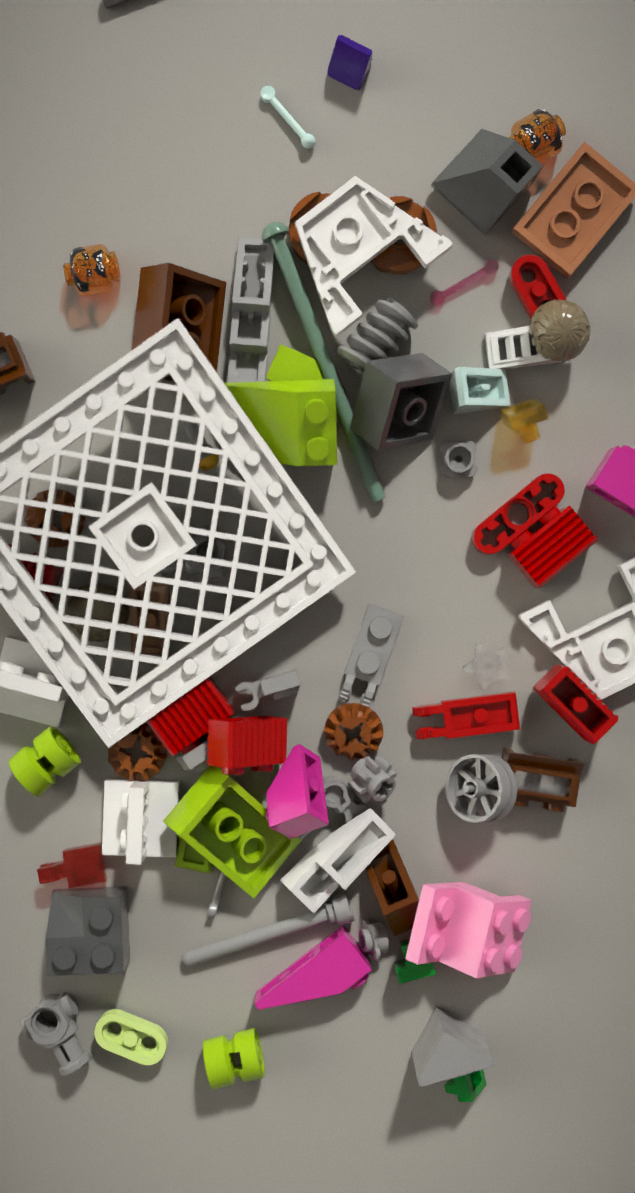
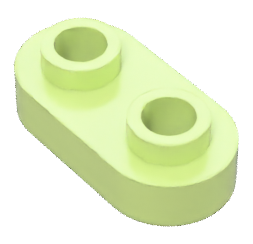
M111 1009L103 1013L94 1030L95 1039L103 1049L142 1065H153L163 1058L168 1045L167 1034L161 1026L120 1009ZM118 1023L122 1030L114 1032L110 1029L109 1024ZM145 1037H152L156 1044L148 1046L144 1043L143 1039Z

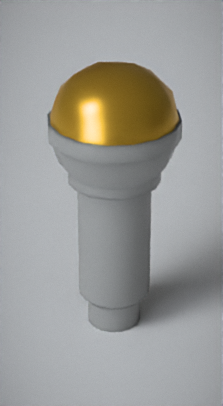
M183 421L185 425L184 430L191 444L197 445L199 425ZM204 438L203 447L213 448L210 444H207ZM201 452L199 469L202 471L214 469L219 462V455Z

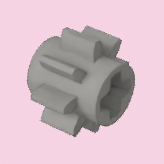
M381 755L375 761L370 757H365L353 766L351 770L353 780L349 782V785L364 803H367L371 797L375 801H383L394 791L396 782L393 778L397 776V773L391 769L392 765Z

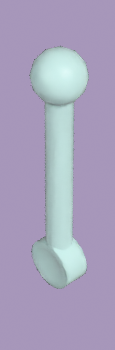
M263 87L261 89L262 101L273 105L301 138V144L304 148H313L316 142L314 136L307 134L276 99L273 87Z

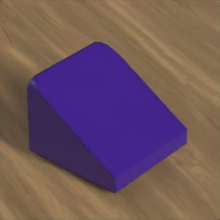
M338 35L328 66V76L355 90H359L371 69L373 51L343 35Z

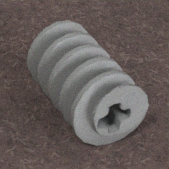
M386 297L387 301L379 300L376 303L375 307L378 313L373 311L367 313L366 320L368 324L359 323L356 330L359 336L350 334L347 337L346 341L350 348L339 346L337 349V354L342 361L362 378L367 361L388 358L384 352L386 348L394 352L399 350L394 341L395 337L405 341L408 340L409 337L404 330L405 326L415 330L418 328L417 322L409 311L390 297Z

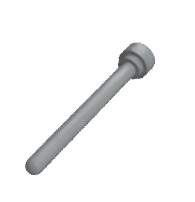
M344 892L332 896V901L326 902V907L318 909L315 913L310 911L187 951L182 956V962L186 966H193L329 921L332 924L339 922L340 926L354 922L355 917L349 897Z

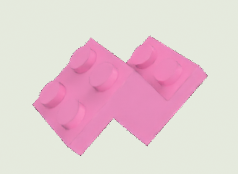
M465 882L423 884L405 959L415 964L439 961L476 979L515 972L522 958L521 944L524 932L531 921L529 910L532 900L520 895L501 897Z

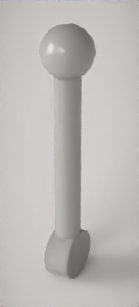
M222 872L220 873L207 913V917L213 919L227 878Z

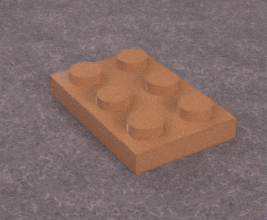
M583 142L514 226L511 233L568 279L635 198V183L586 142Z

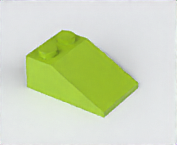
M334 379L224 383L280 464L293 466L337 465L336 390Z
M209 766L163 820L179 837L253 899L301 842V839L298 837L290 839L269 828L266 818L267 809L229 775L222 774V770L215 766Z

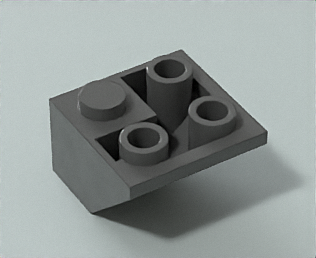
M481 129L431 183V186L478 230L486 235L536 181L543 165L516 140Z

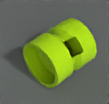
M49 726L33 739V747H23L8 760L9 767L17 780L26 790L37 797L41 796L56 783V775L64 777L81 763L80 756L74 746L53 726Z
M256 1028L235 1032L230 1040L225 1035L203 1041L205 1068L212 1090L232 1086L236 1078H240L243 1082L265 1078L264 1057ZM234 1053H240V1064H236Z

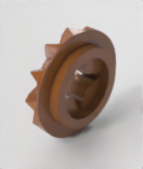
M57 489L55 504L75 507L76 496L66 490ZM49 490L37 493L33 500L47 502ZM27 505L26 518L24 519L27 527L43 529L42 525L44 524L46 508ZM64 512V515L60 517L61 527L64 531L54 524H51L50 531L70 534L74 513ZM85 515L80 516L78 535L83 531ZM29 534L41 544V535ZM49 537L48 547L59 548L69 545V540Z
M358 703L341 705L335 708L326 719L324 726L326 745H330L335 751L336 756L348 757L350 761L355 758L368 757L375 750L378 751L382 741L383 725L381 719L371 708ZM362 723L359 734L362 738L354 737L346 742L347 730L344 728L347 727L352 730L355 726L358 727Z
M143 723L108 748V762L112 765L116 775H120L129 781H146L152 778L162 769L167 758V749L147 723ZM139 737H141V750L152 755V757H141L135 764V767H133L132 755L122 750V748L134 747Z

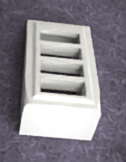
M530 326L489 332L484 335L488 368L511 369L561 363V361L545 359L538 352L535 355H531L529 337L533 336L530 335ZM520 338L522 357L516 358L514 339ZM505 340L506 360H500L498 341Z

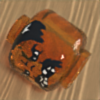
M537 109L515 122L511 127V136L508 138L516 140L542 164L562 151L563 136L566 135V129L562 119L557 114L552 116L547 110Z
M103 244L74 248L70 253V263L63 264L67 285H75L77 292L83 297L111 293L115 289L116 282L121 281L116 252H109V249Z

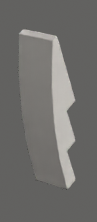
M238 237L227 383L266 381L275 250L271 242L263 243L262 239Z

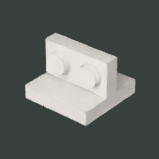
M10 636L5 637L0 656V712L58 728L61 727L69 699L68 693L29 641Z
M106 779L104 781L102 855L126 856V864L141 865L146 857L176 858L178 835L163 820L180 801V781Z

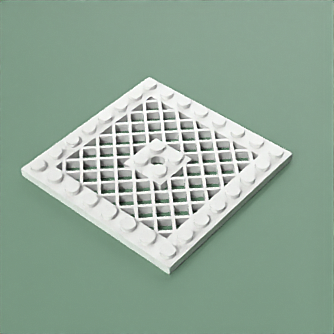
M178 318L0 443V494L22 479L20 498L0 495V501L18 504L16 524L0 522V529L14 531L12 549L0 534V603L108 748L356 573ZM168 375H171L178 386L159 382ZM156 389L177 392L174 413L153 410ZM149 390L147 408L127 405ZM183 394L200 418L180 415ZM118 411L115 431L95 428ZM125 411L145 414L142 436L122 432ZM152 416L173 419L170 440L149 437ZM179 421L200 424L197 445L176 442ZM206 426L223 450L203 447ZM94 433L114 437L111 458L90 455ZM86 434L83 453L64 450ZM121 438L141 441L138 463L117 459ZM148 443L168 446L165 468L144 464ZM174 448L196 451L192 472L171 469ZM201 452L223 456L219 477L198 474ZM62 455L82 459L79 480L59 477ZM54 457L51 475L33 473L35 469ZM228 457L246 482L225 478ZM89 460L109 463L106 485L86 482ZM116 465L137 468L133 490L113 486ZM143 470L164 473L161 493L153 482L140 490ZM170 474L191 478L188 499L167 496ZM31 478L50 481L47 502L28 499ZM197 479L218 482L215 504L194 500ZM58 483L78 486L75 507L55 504ZM224 484L245 487L242 508L220 505ZM85 487L105 491L102 512L82 509ZM250 488L268 513L247 509ZM112 492L132 495L109 512ZM167 502L187 505L184 525ZM26 505L46 508L43 529L23 526ZM192 506L214 509L210 530L189 527ZM54 510L74 513L70 534L50 531ZM219 510L240 514L237 535L216 531ZM81 515L100 518L89 526L96 538L78 535ZM246 515L267 519L264 539L243 536ZM272 521L275 522L289 544L269 540ZM141 524L149 526L154 532L152 544L146 547L137 545L132 537L135 527ZM22 532L42 536L39 556L19 553ZM189 533L209 536L206 557L186 553L197 545ZM49 537L69 540L66 560L46 557ZM215 537L236 541L233 561L211 558ZM76 542L97 545L93 565L73 562ZM241 542L262 545L259 566L238 562ZM268 546L289 550L285 570L265 567ZM103 548L119 569L100 566ZM296 552L302 563L292 570L294 553ZM178 559L175 579L155 575ZM20 560L38 563L35 580ZM184 560L205 563L202 583L180 580ZM45 564L65 567L62 587L42 584ZM210 564L231 567L228 587L207 584ZM72 568L92 572L89 591L69 588ZM237 569L258 572L254 592L234 589ZM99 573L119 576L116 596L96 593ZM264 573L283 576L261 591ZM126 579L133 589H136L146 581L144 600L123 597ZM153 582L173 585L170 605L150 602ZM179 586L200 590L197 609L176 606ZM43 591L61 594L58 611ZM206 591L227 594L224 614L203 610ZM68 595L88 598L85 618L65 615ZM232 595L252 598L230 613ZM95 600L115 603L112 622L92 619ZM122 604L142 607L139 627L119 624ZM148 608L169 612L166 631L145 628ZM175 613L196 616L193 635L172 632ZM201 617L221 620L198 636ZM66 622L84 625L81 642ZM91 626L111 629L108 648L88 645ZM117 631L138 634L135 653L114 650ZM144 635L165 638L162 657L141 654ZM171 639L190 642L168 657ZM89 653L107 656L104 673ZM113 657L134 660L131 679L110 676ZM140 662L158 664L137 679ZM112 684L127 687L118 693Z

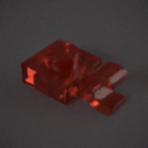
M101 842L64 849L63 861L41 864V868L37 869L39 884L67 878L68 887L74 888L106 882L107 880Z

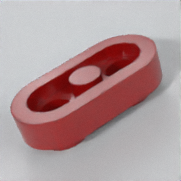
M528 254L515 261L509 273V281L530 319L540 307V304L552 300H566L542 258ZM526 271L530 272L534 280L532 282H525L521 274Z

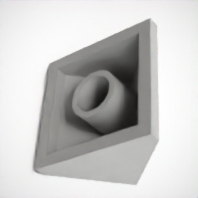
M437 1006L411 1051L420 1088L495 1066L482 1031Z

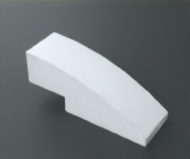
M368 809L341 826L315 846L280 881L309 910L315 913L339 886L346 890L396 834L372 809Z

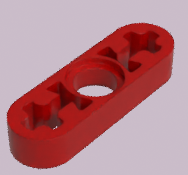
M550 473L542 474L533 479L474 528L471 536L474 548L478 552L488 555L501 551L563 499L565 487L562 480ZM540 482L544 485L552 483L555 487L551 492L554 498L551 500L549 497H545L538 501L535 505L541 508V510L537 513L533 503L523 497V495L527 492L531 499L542 490L539 485ZM513 504H521L527 509L528 517L522 525H515L508 518V509ZM499 515L502 524L511 530L512 534L507 536V532L504 530L494 538L497 543L495 547L491 544L483 546L480 542L484 537L481 531L485 528L489 532L498 527L500 523L495 521V518Z

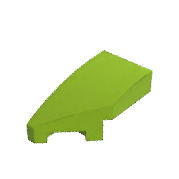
M281 344L265 377L267 381L324 379L314 358Z

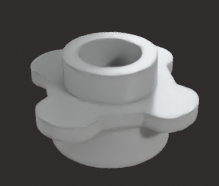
M470 440L455 444L451 441L444 442L440 447V452L443 454V465L440 468L442 475L447 478L452 477L454 474H464L466 477H472L477 472V466L474 464V453L477 450L475 443ZM461 456L462 461L459 463L456 462L455 457Z
M363 919V930L359 931L361 950L367 956L372 955L374 961L380 960V954L386 953L389 948L386 928L382 922L370 924L368 919Z

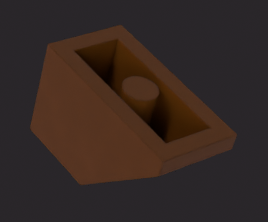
M392 840L365 869L382 913L394 936L413 929L419 897L396 844Z

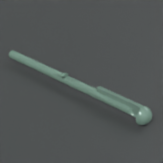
M272 222L264 228L262 241L263 243L271 242L274 247L276 258L323 378L334 379L336 411L371 501L374 503L386 498L364 440L350 429L353 411L291 252L285 242L284 236L289 234L290 231L285 224Z

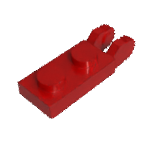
M514 691L442 700L438 704L412 707L413 716L426 717L440 713L443 716L444 726L421 727L415 730L416 739L444 736L446 739L520 729L517 698Z

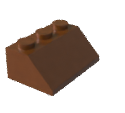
M169 262L141 267L132 350L178 318L217 373L227 282ZM168 375L159 382L178 386L171 375Z

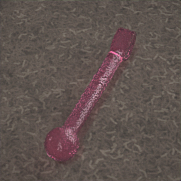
M493 259L488 260L485 263V267L444 291L436 290L432 292L430 296L431 304L437 307L441 306L445 298L486 274H495L499 270L498 262Z

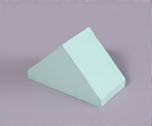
M458 367L452 371L449 387L453 414L511 406L506 369Z

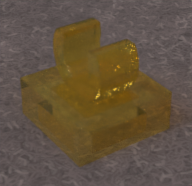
M533 398L499 410L503 424L512 431L517 430L519 438L524 439L525 443L540 439L536 423L548 419L543 403Z

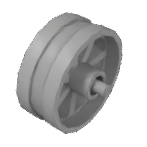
M490 754L462 756L453 763L447 774L445 784L447 801L452 811L464 821L480 823L501 820L510 813L516 802L518 788L515 774L509 764L498 756ZM475 763L476 777L469 771L470 767ZM486 763H487V764L492 768V770H493L487 777H486ZM496 796L498 797L495 806H493L490 797ZM466 797L472 798L470 804H468ZM481 802L486 816H479L477 814Z

